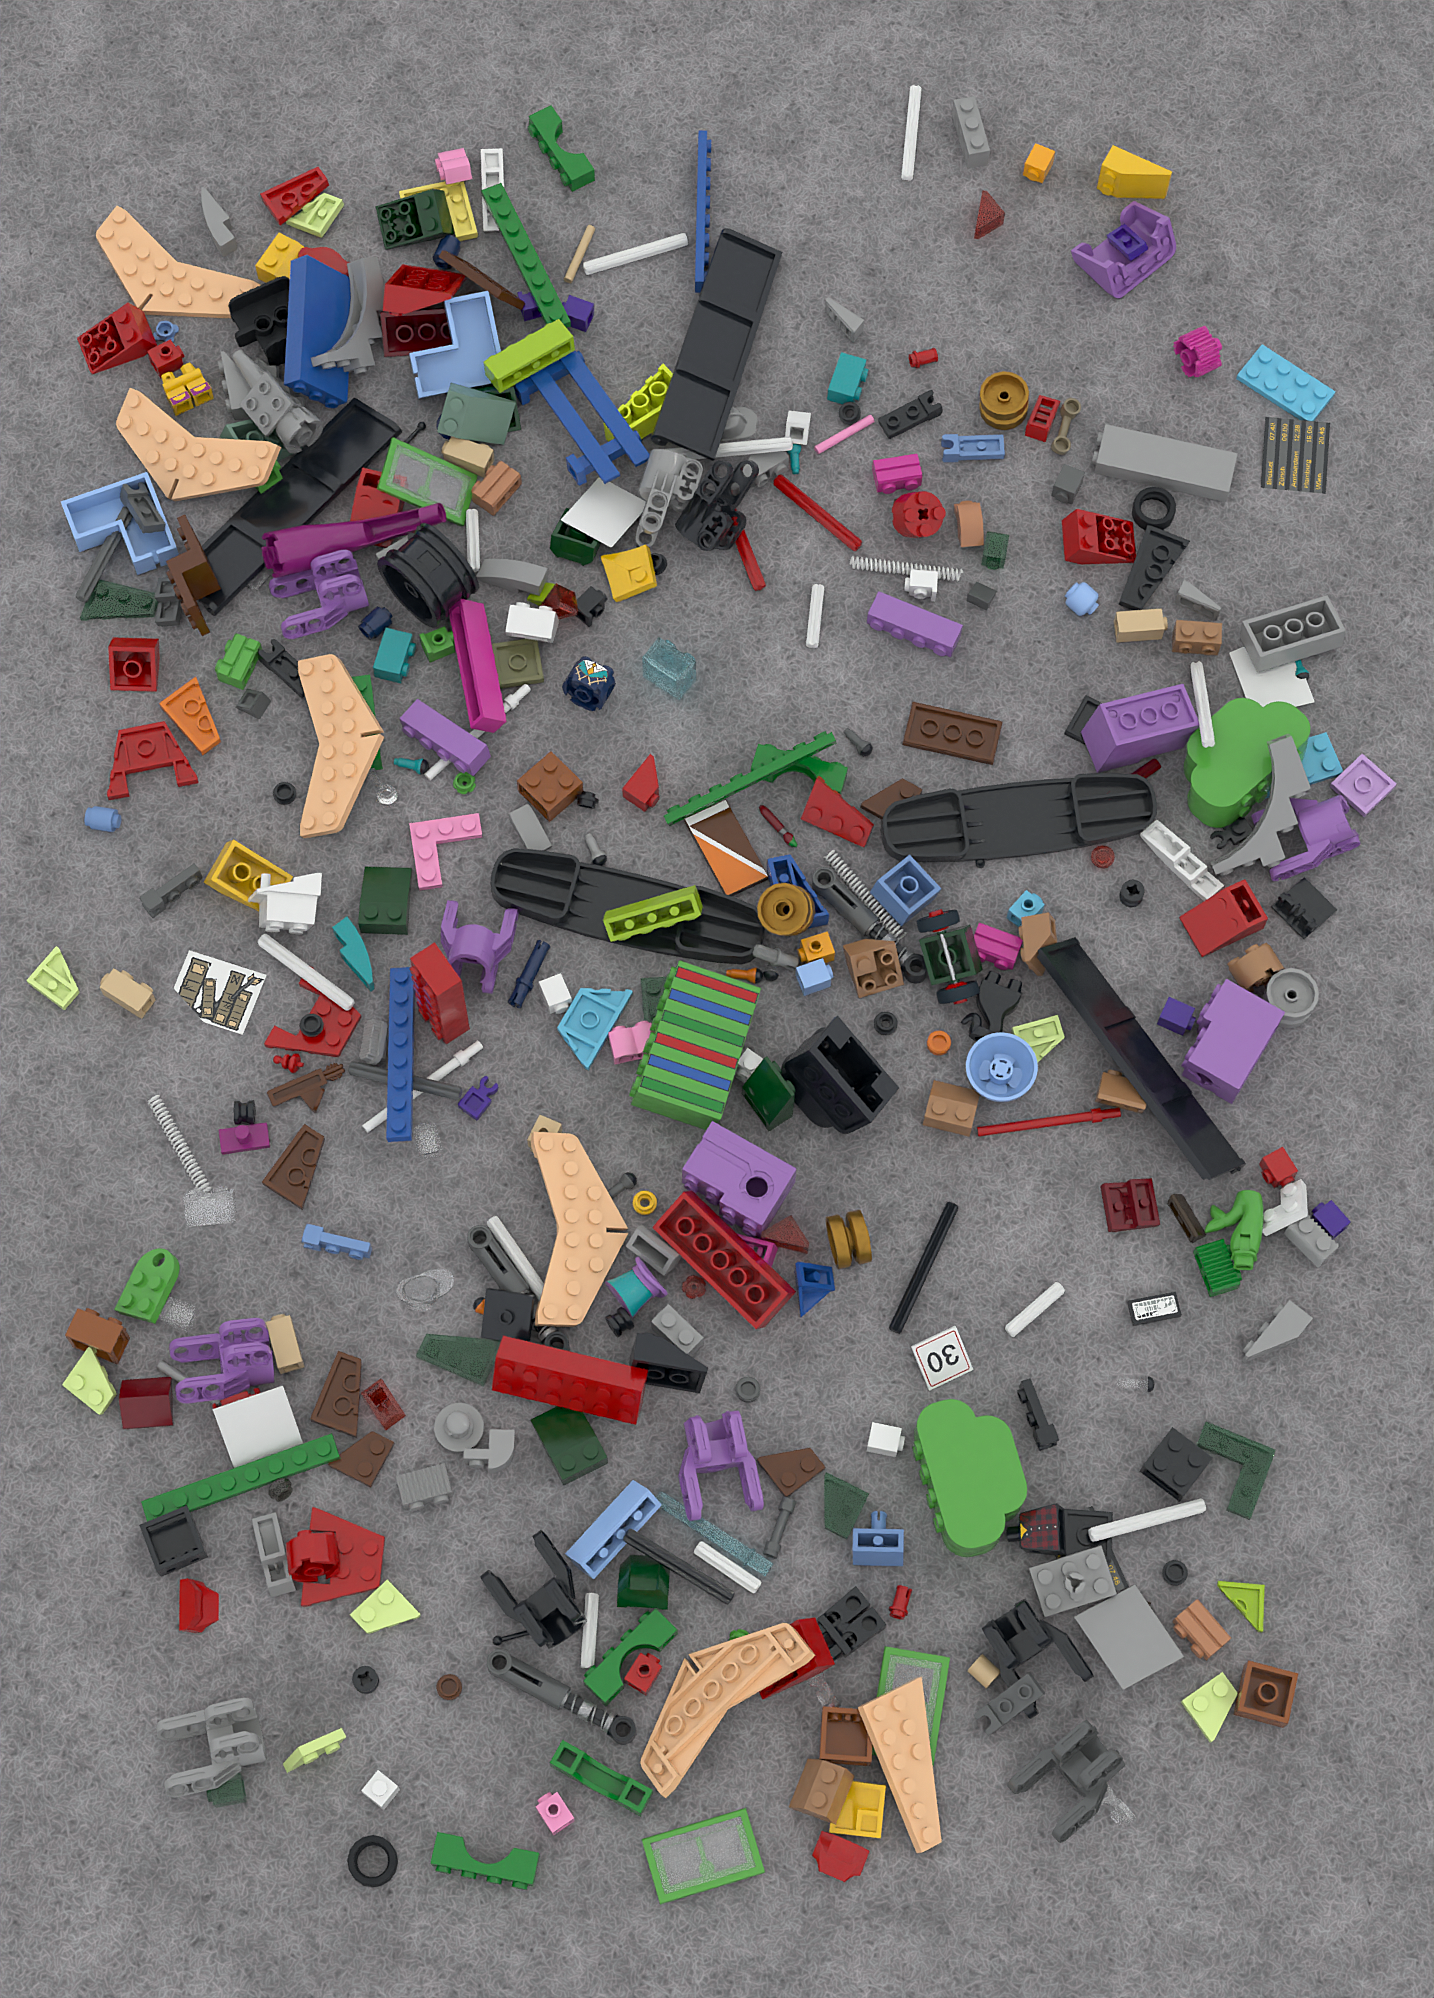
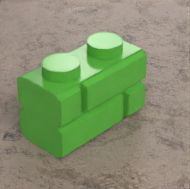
M237 633L232 640L229 639L225 645L224 651L226 654L223 660L219 659L215 666L218 680L244 690L259 660L258 651L262 650L261 643Z

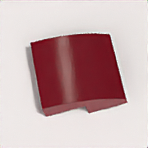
M1152 1178L1130 1179L1127 1182L1104 1183L1100 1186L1108 1232L1151 1228L1160 1225Z

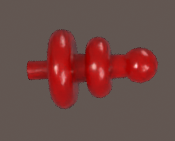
M297 1053L292 1056L286 1054L283 1058L279 1055L273 1057L275 1064L281 1063L282 1068H289L291 1073H296L300 1067L304 1066L300 1055Z

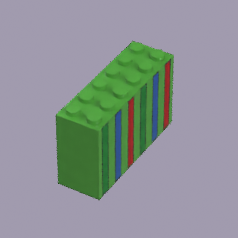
M679 960L677 966L671 967L669 974H667L663 986L664 991L656 1008L659 1010H657L650 1027V1031L653 1032H650L643 1052L647 1054H643L642 1060L639 1062L636 1074L640 1076H636L629 1096L633 1097L631 1101L633 1106L707 1130L712 1121L718 1124L721 1120L761 988Z

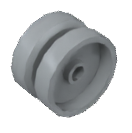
M1288 968L1280 970L1272 976L1262 995V999L1285 1012L1278 1027L1290 1029L1301 1026L1309 1019L1318 1002L1319 991L1316 982L1309 974L1299 969Z

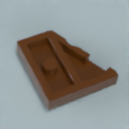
M902 778L863 801L860 808L882 819L887 808L892 803L921 795L923 789Z
M371 1431L339 1454L341 1459L330 1462L328 1466L371 1488L395 1443Z
M811 1448L761 1456L757 1459L759 1465L784 1497H789L826 1468Z

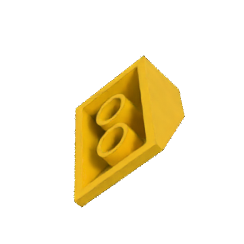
M1113 145L1101 165L1097 189L1104 195H1112L1116 198L1165 199L1172 171Z
M278 233L255 265L258 279L267 283L277 277L286 276L290 280L291 260L298 258V252L304 246Z
M233 839L224 845L203 883L221 894L259 911V903L248 902V898L261 887V874H271L270 886L288 883L292 880L293 876Z

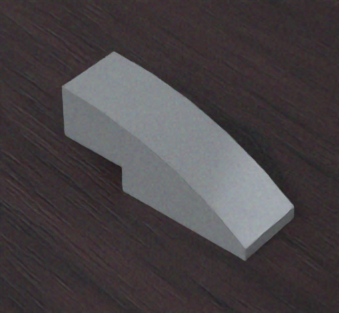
M203 188L201 190V202L206 226L216 249L224 258L237 249L235 237L230 232L232 230L230 217L206 188Z
M484 559L476 577L479 581L515 593L523 590L540 596L548 578V568L509 559Z
M274 1512L253 1518L252 1523L259 1555L271 1598L296 1591L292 1575L289 1576L286 1548L277 1513Z

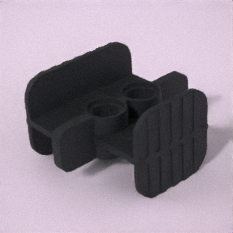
M286 276L277 277L254 289L243 292L232 298L228 304L231 318L239 328V331L235 333L238 346L244 347L258 341L270 366H279L285 363L290 283L289 278Z

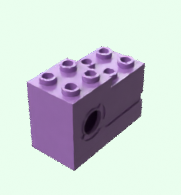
M1184 684L1099 704L1082 729L1081 734L1095 769L1099 773L1139 763L1142 758L1182 749L1190 736L1199 727V721Z
M1226 979L1222 986L1217 984L1209 1002L1203 1007L1196 1022L1199 1025L1197 1040L1186 1054L1181 1067L1185 1068L1182 1073L1183 1077L1206 1090L1212 1091L1216 1096L1232 1104L1278 1028L1285 1012Z
M712 1121L702 1136V1141L696 1146L682 1169V1183L685 1184L684 1187L688 1191L699 1192L706 1196L705 1199L715 1206L719 1204V1215L722 1216L721 1219L731 1226L734 1224L743 1228L742 1231L752 1238L755 1236L762 1238L793 1187L797 1169Z

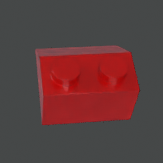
M113 637L108 646L110 690L157 691L160 662L159 639Z

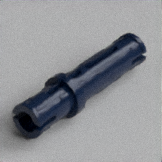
M541 940L536 941V945L521 976L516 978V986L508 999V1003L511 1006L515 1007L518 1004L517 1008H522L528 992L532 991L534 979L548 950L551 948L545 941H543L542 945Z

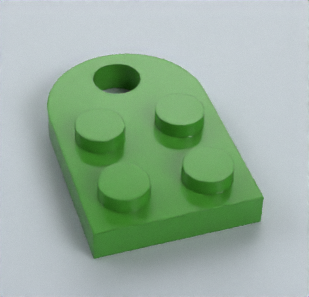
M162 1248L151 1250L143 1255L137 1262L114 1310L119 1314L155 1324L178 1278L180 1270L178 1259L168 1250ZM165 1257L163 1264L158 1266L159 1261Z

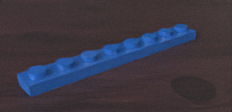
M698 130L695 293L701 292L707 271H704V266H709V252H705V247H709V233H705V228L710 227V214H705V211L710 209V196L706 195V190H710L711 177H706V171L711 172V158H707V153H711V139H707V131Z
M410 967L390 968L386 1130L388 1142L412 1141L415 990L413 988L414 982L411 979L413 975L409 970Z

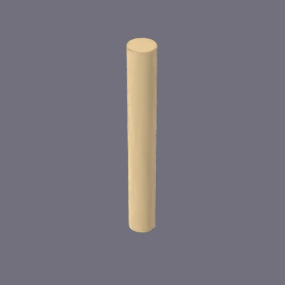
M592 225L587 226L564 277V281L567 283H572L594 234L595 227Z

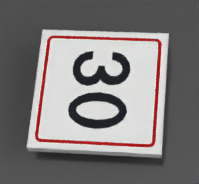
M956 1326L911 1346L929 1391L973 1370Z

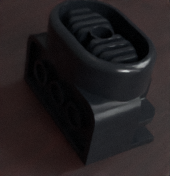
M839 1016L834 1017L827 1027L818 1029L810 1038L806 1039L795 1052L785 1058L781 1066V1076L785 1081L789 1080L795 1088L794 1103L806 1117L819 1127H834L842 1134H849L872 1123L899 1089L897 1084Z

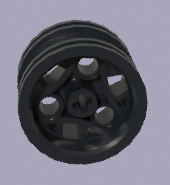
M421 523L417 526L416 530L408 534V541L398 550H389L386 556L378 560L377 566L384 582L398 601L420 622L434 628L440 624L441 620H445L448 617L449 609L460 599L468 600L471 594H475L478 591L479 582L472 567L457 547L435 527Z

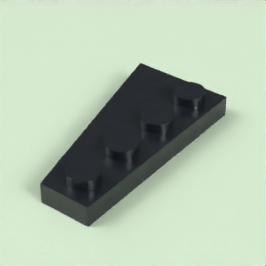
M1147 525L1118 605L1133 611L1142 610L1188 546L1190 540Z

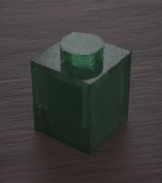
M987 531L981 565L992 570L1004 569L1009 535Z
M241 1773L236 1774L220 1787L206 1791L208 1802H213L216 1808L247 1802L244 1778Z

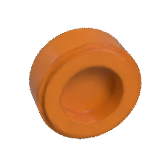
M934 1031L929 1035L927 1048L932 1054L944 1055L950 1049L951 1039L946 1032Z

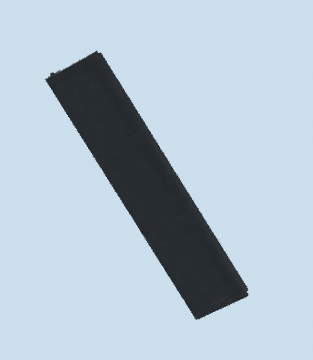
M725 228L721 231L651 436V441L654 444L665 446L670 442L714 461L783 252L732 229Z
M354 397L323 427L321 435L312 445H305L301 449L302 451L298 452L279 470L283 479L262 494L259 491L254 494L202 545L221 587L220 590L198 600L213 616H216L266 567L261 547L266 546V540L262 539L264 533L300 525H309L361 474L362 468H367L390 445L392 437L397 438L402 433L401 428L391 419Z
M1074 937L1040 948L1038 950L1039 955L1037 956L1039 961L1203 1180H1211L1227 1172L1234 1174L1240 1171L1246 1165L1245 1161L1237 1155L1192 1095L1191 1089L1180 1079L1135 1019L1136 1016L1130 1008L1125 1006L1080 946L1079 940Z

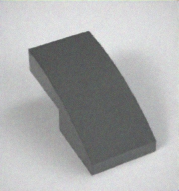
M168 577L158 578L155 599L159 602L155 623L162 627L179 625L182 607L180 601L182 599H178L173 589V585H176V583L171 584Z

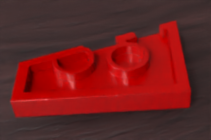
M316 167L260 193L263 203L281 226L326 189L329 183L321 169Z
M818 776L801 820L861 847H865L874 824L854 806H850L841 798L842 795L836 790H832L825 783V780Z

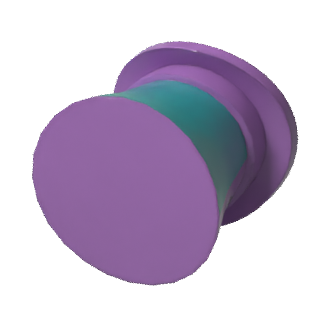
M639 1256L635 1258L637 1265L632 1267V1270L605 1281L608 1289L632 1319L651 1298L655 1296L663 1298L668 1295L667 1291L652 1275Z

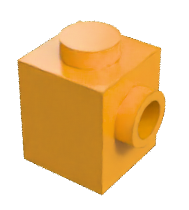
M1035 143L1025 162L1023 176L1043 184L1053 165L1055 151Z
M828 931L800 940V948L797 949L801 963L805 962L807 964L822 958L824 963L834 961L835 951Z

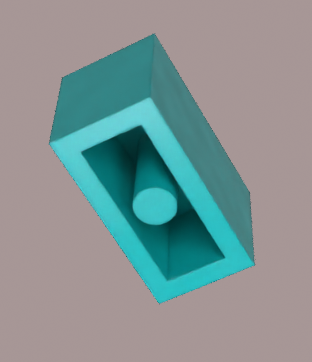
M841 352L828 388L827 400L842 405L847 402L860 400L863 389L860 385L862 381L866 382L869 369H866L867 359Z
M385 628L373 665L374 677L396 683H401L403 676L407 677L410 668L408 660L410 656H414L416 650V643H414L411 633Z

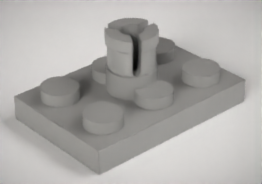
M1101 1545L1029 1567L1044 1617L1117 1595Z

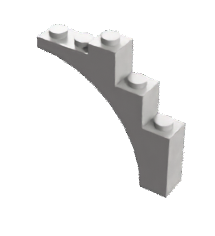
M377 257L361 258L347 263L351 292L347 324L340 339L332 349L311 358L313 367L322 366L324 370L336 367L337 364L338 368L343 367L344 372L354 371V375L367 372L368 367L375 365L370 345L375 344L374 340L383 337L378 317H381L380 312H384L385 289Z
M1289 733L1267 741L1271 757L1272 781L1265 810L1253 831L1241 844L1228 854L1210 862L1215 875L1219 873L1220 876L1227 875L1234 871L1233 868L1240 865L1248 867L1255 864V860L1258 858L1263 866L1267 865L1268 868L1279 865L1281 860L1285 858L1276 832H1288L1294 829L1293 825L1298 824L1289 797L1299 798L1307 794L1306 790L1311 789L1294 740Z

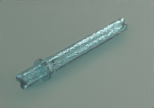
M659 1492L655 1497L661 1503V1509L744 1562V1566L749 1565L764 1576L771 1570L773 1563L756 1553L755 1548H748L702 1517L700 1520L689 1521L684 1505L664 1492Z

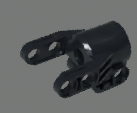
M718 460L714 462L694 492L692 500L687 504L676 521L675 527L703 551L730 549L746 526V516L740 511H735V509L741 503L759 474V467L756 462L744 460L736 466L734 471L731 463L728 461ZM722 464L727 468V474L723 478L718 474V468ZM746 464H749L752 468V473L749 477H746L743 473V468ZM735 482L740 486V492L736 496L731 492V486ZM712 483L715 487V492L706 488V486ZM732 517H737L736 522L738 525H733ZM726 535L727 544L725 546L720 545V543ZM703 539H705L706 542H707L708 544H710L711 546H710V547L705 546V544H704V542H703Z
M540 1530L532 1536L535 1547L556 1575V1577L546 1582L542 1588L518 1604L501 1578L495 1576L492 1571L487 1570L480 1577L505 1615L522 1623L539 1647L546 1644L549 1649L559 1645L585 1625L587 1619L574 1602L576 1596L572 1570L549 1537Z
M1026 1599L1015 1603V1607L996 1620L987 1622L982 1627L983 1633L998 1654L1001 1678L1008 1688L1021 1679L1015 1669L1053 1643L1056 1644L1074 1673L1080 1676L1084 1682L1094 1677L1091 1669L1068 1634L1043 1619L1039 1620ZM1036 1701L1023 1710L1029 1719L1039 1714Z

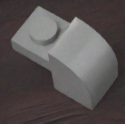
M490 1429L489 1449H464L463 1459L465 1464H469V1467L482 1468L484 1464H488L489 1474L504 1470L512 1462L515 1454V1430Z

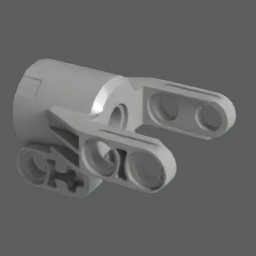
M653 449L650 452L639 487V493L646 500L635 534L634 542L637 547L645 545L639 541V535L642 533L650 535L651 542L646 545L649 548L653 546L658 531L662 526L667 507H672L674 511L682 513L687 504L692 500L703 470L699 461L686 458L679 453L666 449ZM687 466H695L698 469V474L696 475V473L693 472L690 468H687ZM686 481L691 482L689 486L685 485ZM682 491L686 492L685 496H682ZM678 501L683 503V505L679 506ZM654 518L657 522L652 524L647 522L646 519Z
M238 1698L208 1706L205 1710L167 1718L156 1724L157 1737L161 1740L172 1742L207 1733L212 1765L173 1774L164 1782L165 1793L168 1797H182L218 1788L242 1771V1766L267 1760L259 1717L253 1707V1701L249 1698Z

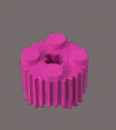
M1206 326L1190 331L1180 336L1179 340L1174 342V352L1176 355L1180 354L1181 362L1184 364L1181 368L1188 378L1193 375L1194 377H1200L1222 366L1219 355L1222 345L1218 338H1212Z

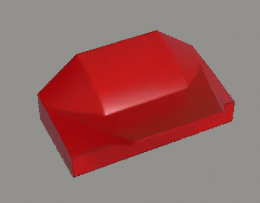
M188 1578L180 1579L179 1631L202 1633L207 1626L219 1620V1594L206 1587L201 1581Z
M821 1831L812 1856L817 1861L819 1872L846 1882L853 1876L861 1875L870 1851L844 1838Z

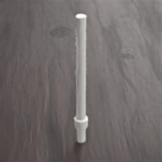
M524 684L513 695L509 694L503 700L505 713L510 709L516 708L519 705V701L531 691L527 684ZM474 729L470 734L478 739L485 731ZM440 759L424 774L425 777L431 781L451 761L448 760L446 762Z
M477 1040L464 1051H458L453 1055V1059L427 1078L439 1081L458 1066H464L469 1062L470 1057L483 1049L482 1044ZM413 1090V1099L423 1092ZM387 1107L362 1125L367 1133L387 1119Z

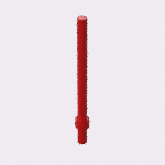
M1119 1107L1104 1110L1094 1108L1090 1109L1089 1112L977 1127V1134L979 1137L1087 1121L1098 1123L1102 1122V1119L1121 1117V1111Z

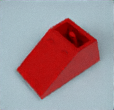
M126 303L77 337L92 375L144 357L148 354V350L157 346L144 311L130 303Z
M362 468L350 521L402 512L405 501L377 490L382 472ZM394 475L392 483L408 489L407 477ZM394 539L381 542L374 546L387 548L388 546L392 545Z
M1081 509L1074 510L1062 520L1065 561L1081 565L1134 563L1136 551L1132 521Z
M1244 879L1224 888L1181 915L1179 919L1201 957H1204L1264 929L1268 917Z
M816 1618L798 1619L789 1624L799 1633L815 1656L804 1666L759 1691L762 1700L810 1679L835 1665Z

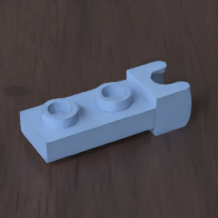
M945 434L941 438V446L950 448L943 451V462L1004 459L1005 456L1003 435L958 436V434Z
M306 1224L302 1237L304 1248L321 1251L323 1247L326 1252L332 1254H339V1252L349 1253V1257L357 1260H362L363 1257L370 1258L372 1251L369 1242L326 1233L323 1227Z

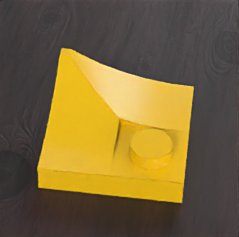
M646 544L628 551L601 556L612 596L616 602L657 586L650 548Z
M853 1781L836 1825L830 1823L829 1833L881 1838L886 1785Z

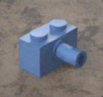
M878 1511L872 1512L871 1529L853 1528V1565L903 1566L904 1529H886L887 1514L880 1511V1520L878 1521Z

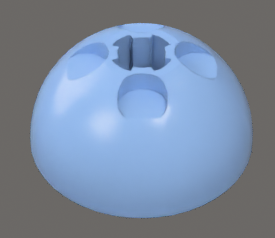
M992 1033L982 1037L972 1046L966 1060V1073L971 1086L979 1095L994 1102H1009L1023 1096L1034 1084L1038 1071L1037 1059L1033 1049L1022 1038L1010 1033Z

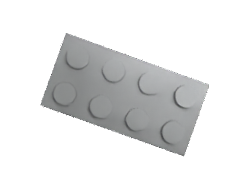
M1328 595L1242 621L1240 639L1257 672H1262L1342 647L1346 630Z

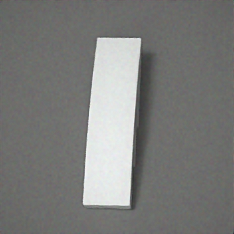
M502 148L481 149L482 190L502 183L504 187ZM482 197L484 232L499 231Z
M1155 820L1140 834L1141 838L1153 852L1203 901L1224 889V885L1207 871V866L1190 852V847L1158 820Z

